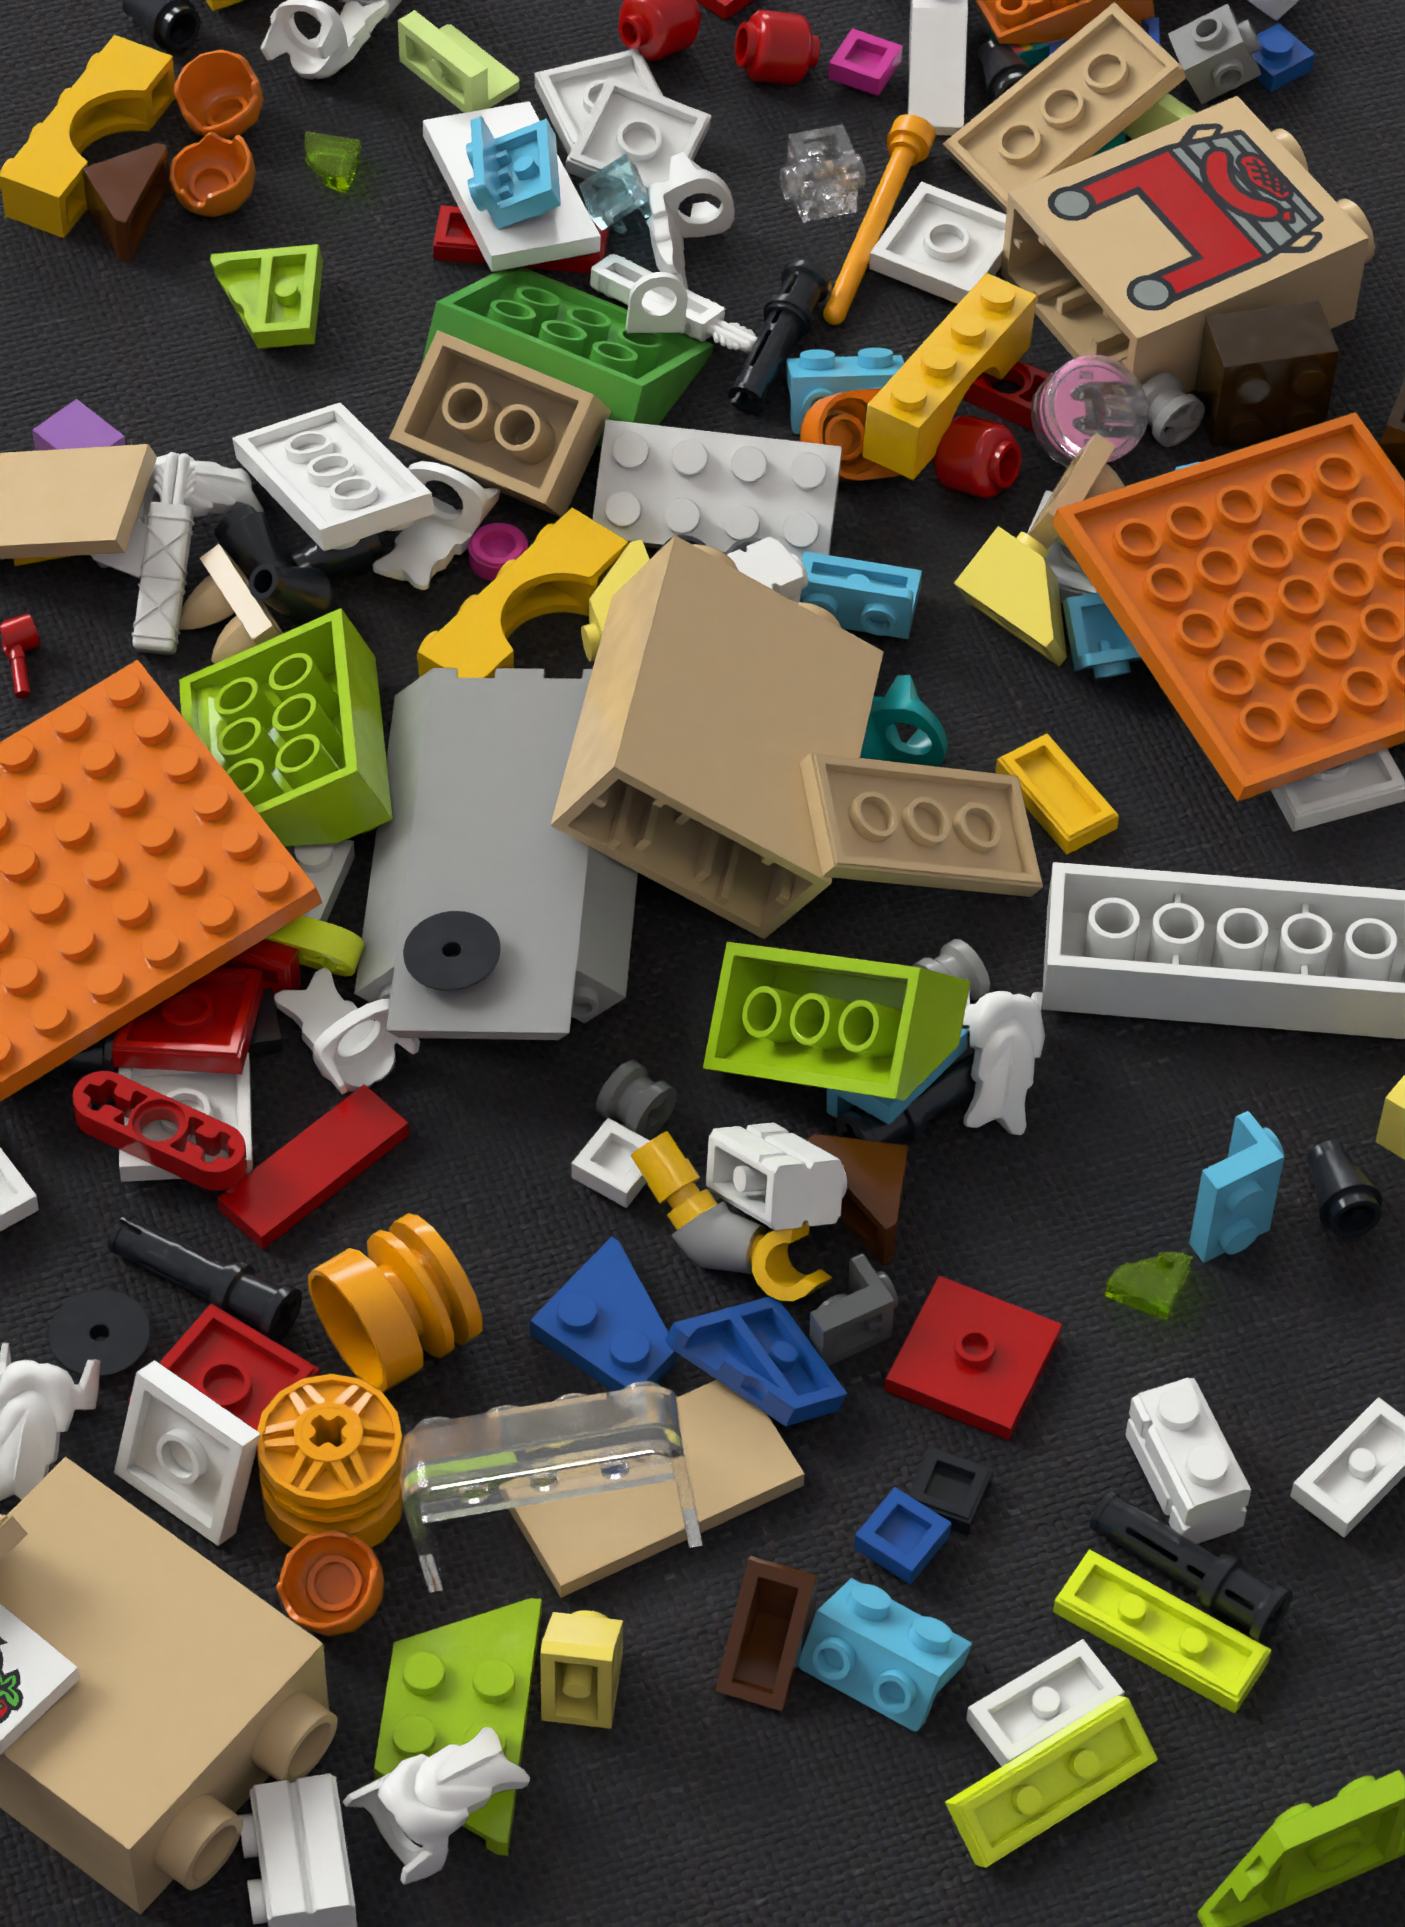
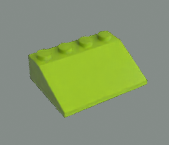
M342 608L179 679L182 717L284 847L337 844L360 833L369 832L377 826L393 820L376 658Z

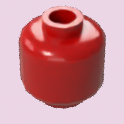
M624 0L619 14V35L623 43L630 50L637 49L645 60L654 62L692 46L698 36L701 10L697 0Z
M759 10L750 17L748 22L741 23L735 39V60L738 66L743 67L746 76L755 82L788 86L796 85L803 80L808 69L815 68L820 55L819 37L812 35L808 20L800 14Z
M970 415L957 416L951 421L931 461L934 464L935 474L940 484L949 490L979 498H990L1013 484L1020 470L1022 456L1021 449L1016 443L1012 431L1005 425Z

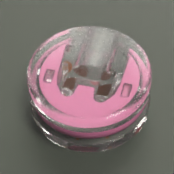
M1085 355L1068 361L1041 383L1032 403V426L1036 438L1044 451L1053 460L1067 468L1097 432L1116 446L1106 464L1111 465L1129 453L1141 440L1148 422V403L1143 387L1126 366L1106 356Z

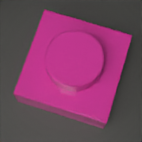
M852 28L829 62L828 79L879 96L901 63L902 45Z

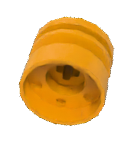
M410 1213L394 1221L389 1228V1232L379 1230L370 1236L367 1240L368 1257L359 1250L348 1248L312 1269L308 1275L309 1293L315 1311L332 1344L357 1378L383 1393L420 1371L424 1366L422 1349L431 1356L442 1358L455 1347L454 1342L464 1345L483 1331L482 1314L476 1294L462 1266L436 1230L420 1216Z
M336 1374L303 1378L280 1391L262 1412L257 1432L260 1433L257 1444V1456L260 1469L261 1493L268 1524L278 1538L292 1548L307 1535L331 1529L356 1534L365 1540L371 1548L384 1541L400 1521L406 1498L402 1450L403 1440L398 1413L383 1392L363 1380Z

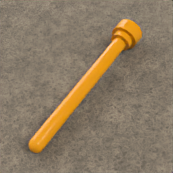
M905 114L897 117L888 134L886 143L890 160L823 310L825 321L831 325H838L844 321L870 262V252L881 237L911 166L925 160L934 143L936 134L933 126L920 116Z

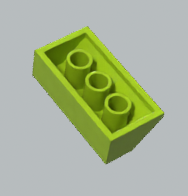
M727 942L703 1069L905 1101L959 1046L971 980L921 967Z

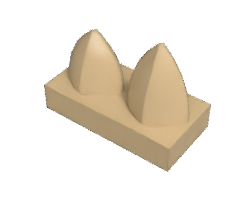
M1096 432L1069 464L1028 533L1047 550L1055 540L1066 546L1052 525L1058 508L1125 487L1117 473L1106 464L1116 447L1113 443Z
M220 544L200 557L210 575L193 590L185 601L181 610L179 629L204 628L219 623L236 613V616L224 627L217 638L211 658L213 663L216 664L283 634V631L264 602L252 596L249 590L248 578Z

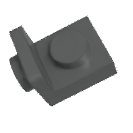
M859 1254L849 1260V1295L839 1294L822 1303L817 1310L810 1312L809 1341L827 1366L892 1338L894 1308L898 1307L897 1293L887 1274L883 1271L875 1272L864 1254Z

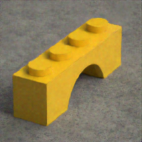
M116 35L111 38L100 53H95L90 58L86 70L75 84L62 92L57 106L44 122L35 125L22 149L14 158H10L4 163L0 171V190H2L5 216L64 238L87 210L83 168L88 167V161L80 154L91 143L110 134L124 131H150L175 99L173 56Z
M986 273L867 404L862 457L914 480L935 456L943 434L951 424L961 400L976 378L985 372L1002 380L1030 348L1037 295Z
M571 508L555 524L550 523L539 532L534 543L517 559L507 561L498 572L496 579L481 593L468 597L461 605L457 615L440 631L431 632L423 640L417 653L419 678L432 668H457L458 678H495L496 668L514 669V650L507 641L512 632L526 621L544 614L567 612L589 616L590 597L626 549L628 541L574 508Z

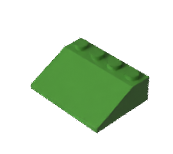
M516 267L497 271L436 302L422 363L438 330L594 394L612 411L608 420L659 425L711 357L714 345L706 341L701 342L695 338L692 339L687 334L680 332L627 333V309L524 267ZM604 429L597 443V446L601 448L603 442Z

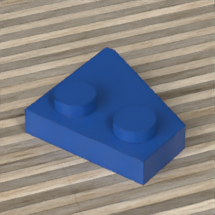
M612 1236L530 1320L531 1336L633 1407L677 1363V1352L672 1350L665 1342L668 1331L623 1247Z
M771 1296L674 1322L665 1339V1342L672 1350L784 1426L837 1412L848 1394L783 1304Z

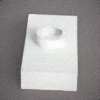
M1378 1397L1293 1483L1290 1497L1342 1537H1345L1405 1476V1417Z
M1082 1639L969 1706L966 1721L1002 1767L1115 1696L1124 1697V1690Z

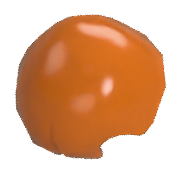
M222 49L200 54L182 68L174 84V96L188 126L198 136L205 137L209 132H214L224 139H230L236 135H242L258 121L264 101L262 88L249 62L240 54Z
M209 132L199 143H193L184 147L171 162L169 175L170 188L179 203L194 214L205 217L231 214L238 210L252 194L256 177L252 153L240 135H236L233 140H227L214 132Z
M334 1529L307 1535L286 1555L277 1583L278 1594L289 1618L301 1628L327 1637L356 1631L375 1615L383 1599L384 1577L382 1566L371 1546L356 1534H349L348 1532Z

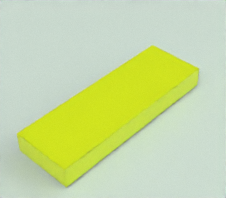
M1090 1549L1054 1601L1053 1613L1236 1714L1267 1666L1272 1651Z
M1117 1695L947 1800L945 1804L975 1865L986 1868L1151 1765L1158 1758L1129 1698Z

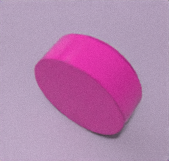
M491 523L478 528L468 542V558L471 569L483 579L495 580L498 572L507 561L517 559L528 549L527 538L517 527L506 523Z

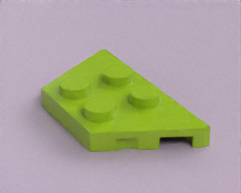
M529 1598L394 1642L374 1765L375 1780L393 1772L403 1760L421 1754L431 1757L448 1745L462 1746L472 1741L482 1728L485 1727L492 1728L499 1736L501 1748L507 1760L519 1767L521 1766L542 1614L541 1599ZM517 1789L500 1791L491 1795L486 1806L470 1813L465 1824L462 1825L485 1839L486 1848L497 1855L508 1856Z
M1398 1770L1377 1780L1371 1775L1364 1776L1346 1785L1334 1799L1312 1807L1309 1803L1299 1804L1282 1813L1198 1911L1197 1917L1202 1926H1245L1405 1855V1775Z

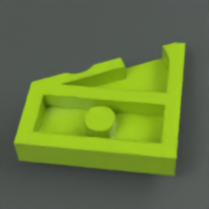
M318 244L211 254L210 261L215 276L258 349L315 344L323 258Z

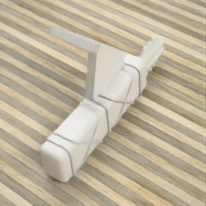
M611 254L592 266L591 287L609 298H614L628 305L627 333L680 332L701 342L713 336L715 343L720 341L721 346L727 345V348L730 350L732 348L734 350L739 349L746 353L751 351L757 340L755 333L751 329H746L745 326H740L739 323H727L724 321L726 308L687 290L681 279L671 273H653L616 254Z
M170 452L166 456V463L160 462V467L155 469L158 475L154 477L157 483L153 485V488L160 495L161 502L150 503V511L147 514L148 524H143L137 517L125 553L91 555L101 568L111 567L141 579L140 584H138L140 588L136 618L133 623L132 644L139 652L163 655L175 654L177 644H179L178 634L180 635L183 595L185 594L184 587L187 583L185 579L186 575L188 576L187 564L191 536L193 535L192 525L194 526V509L191 506L185 505V500L195 493L196 490L193 486L197 481L193 478L198 475L197 471H194L195 466L190 465V456L183 453L178 457L175 452Z

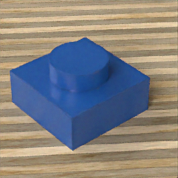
M1280 23L1257 34L1262 49L1253 54L1262 75L1255 79L1270 92L1312 70L1315 53Z
M894 1487L855 1534L854 1549L911 1585L950 1537L951 1522Z

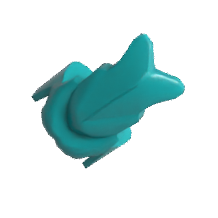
M911 675L897 676L885 697L873 696L860 758L940 767L945 759L948 748L945 730L938 718L919 699ZM893 723H906L918 729L907 743L901 741L897 728Z

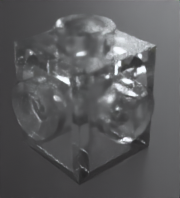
M843 124L789 134L787 167L780 169V184L785 200L787 202L794 201L802 222L835 217L857 211L858 188L865 186V171L862 159L858 153L855 154Z

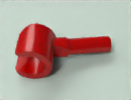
M28 613L5 620L0 626L3 637L2 649L6 657H9L15 697L19 699L30 696L24 652L40 647L35 624Z

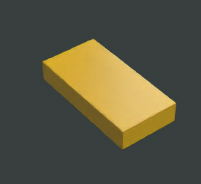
M1048 734L997 759L996 773L1018 776L1025 807L1066 855L1117 829L1119 815Z

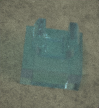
M626 154L579 184L589 215L601 230L611 225L615 231L624 233L627 231V227L623 217L636 208L646 218L652 214L648 204L649 198L638 168Z

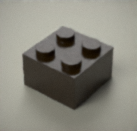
M1319 300L1205 317L1194 395L1204 404L1205 412L1202 420L1212 448L1274 439L1326 422L1339 350Z

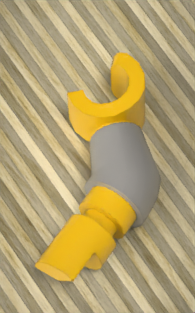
M668 1131L650 1140L630 1155L659 1204L667 1201L671 1206L672 1211L667 1216L677 1230L672 1234L673 1239L686 1256L700 1267L753 1274L758 1286L767 1295L779 1301H795L831 1282L832 1277L822 1269L809 1275H804L798 1272L789 1260L787 1251L789 1243L807 1236L810 1226L803 1223L800 1228L773 1230L767 1233L765 1226L731 1212L725 1201L717 1204L708 1189L700 1192L695 1184L700 1179V1176L689 1159H685Z

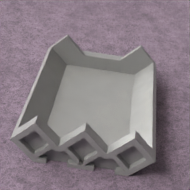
M432 668L395 695L386 758L393 820L377 826L362 934L365 946L358 963L354 994L369 1002L390 999L386 1031L399 1038L559 1040L570 1033L571 1017L585 1024L626 998L638 872L550 826L592 669H583L582 679L545 678V669L496 668L495 678H458L457 668ZM447 911H465L484 918L495 928L501 945L499 961L494 970L476 985L457 991H440L420 984L408 972L403 958L405 941L414 927L432 915Z

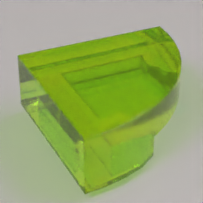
M306 131L304 145L308 166L310 165L322 177L323 183L327 187L348 193L361 156V141Z
M1167 1251L1159 1252L1158 1257L1143 1259L1132 1264L1127 1262L1121 1265L1106 1283L1105 1296L1167 1320L1191 1269L1193 1257Z

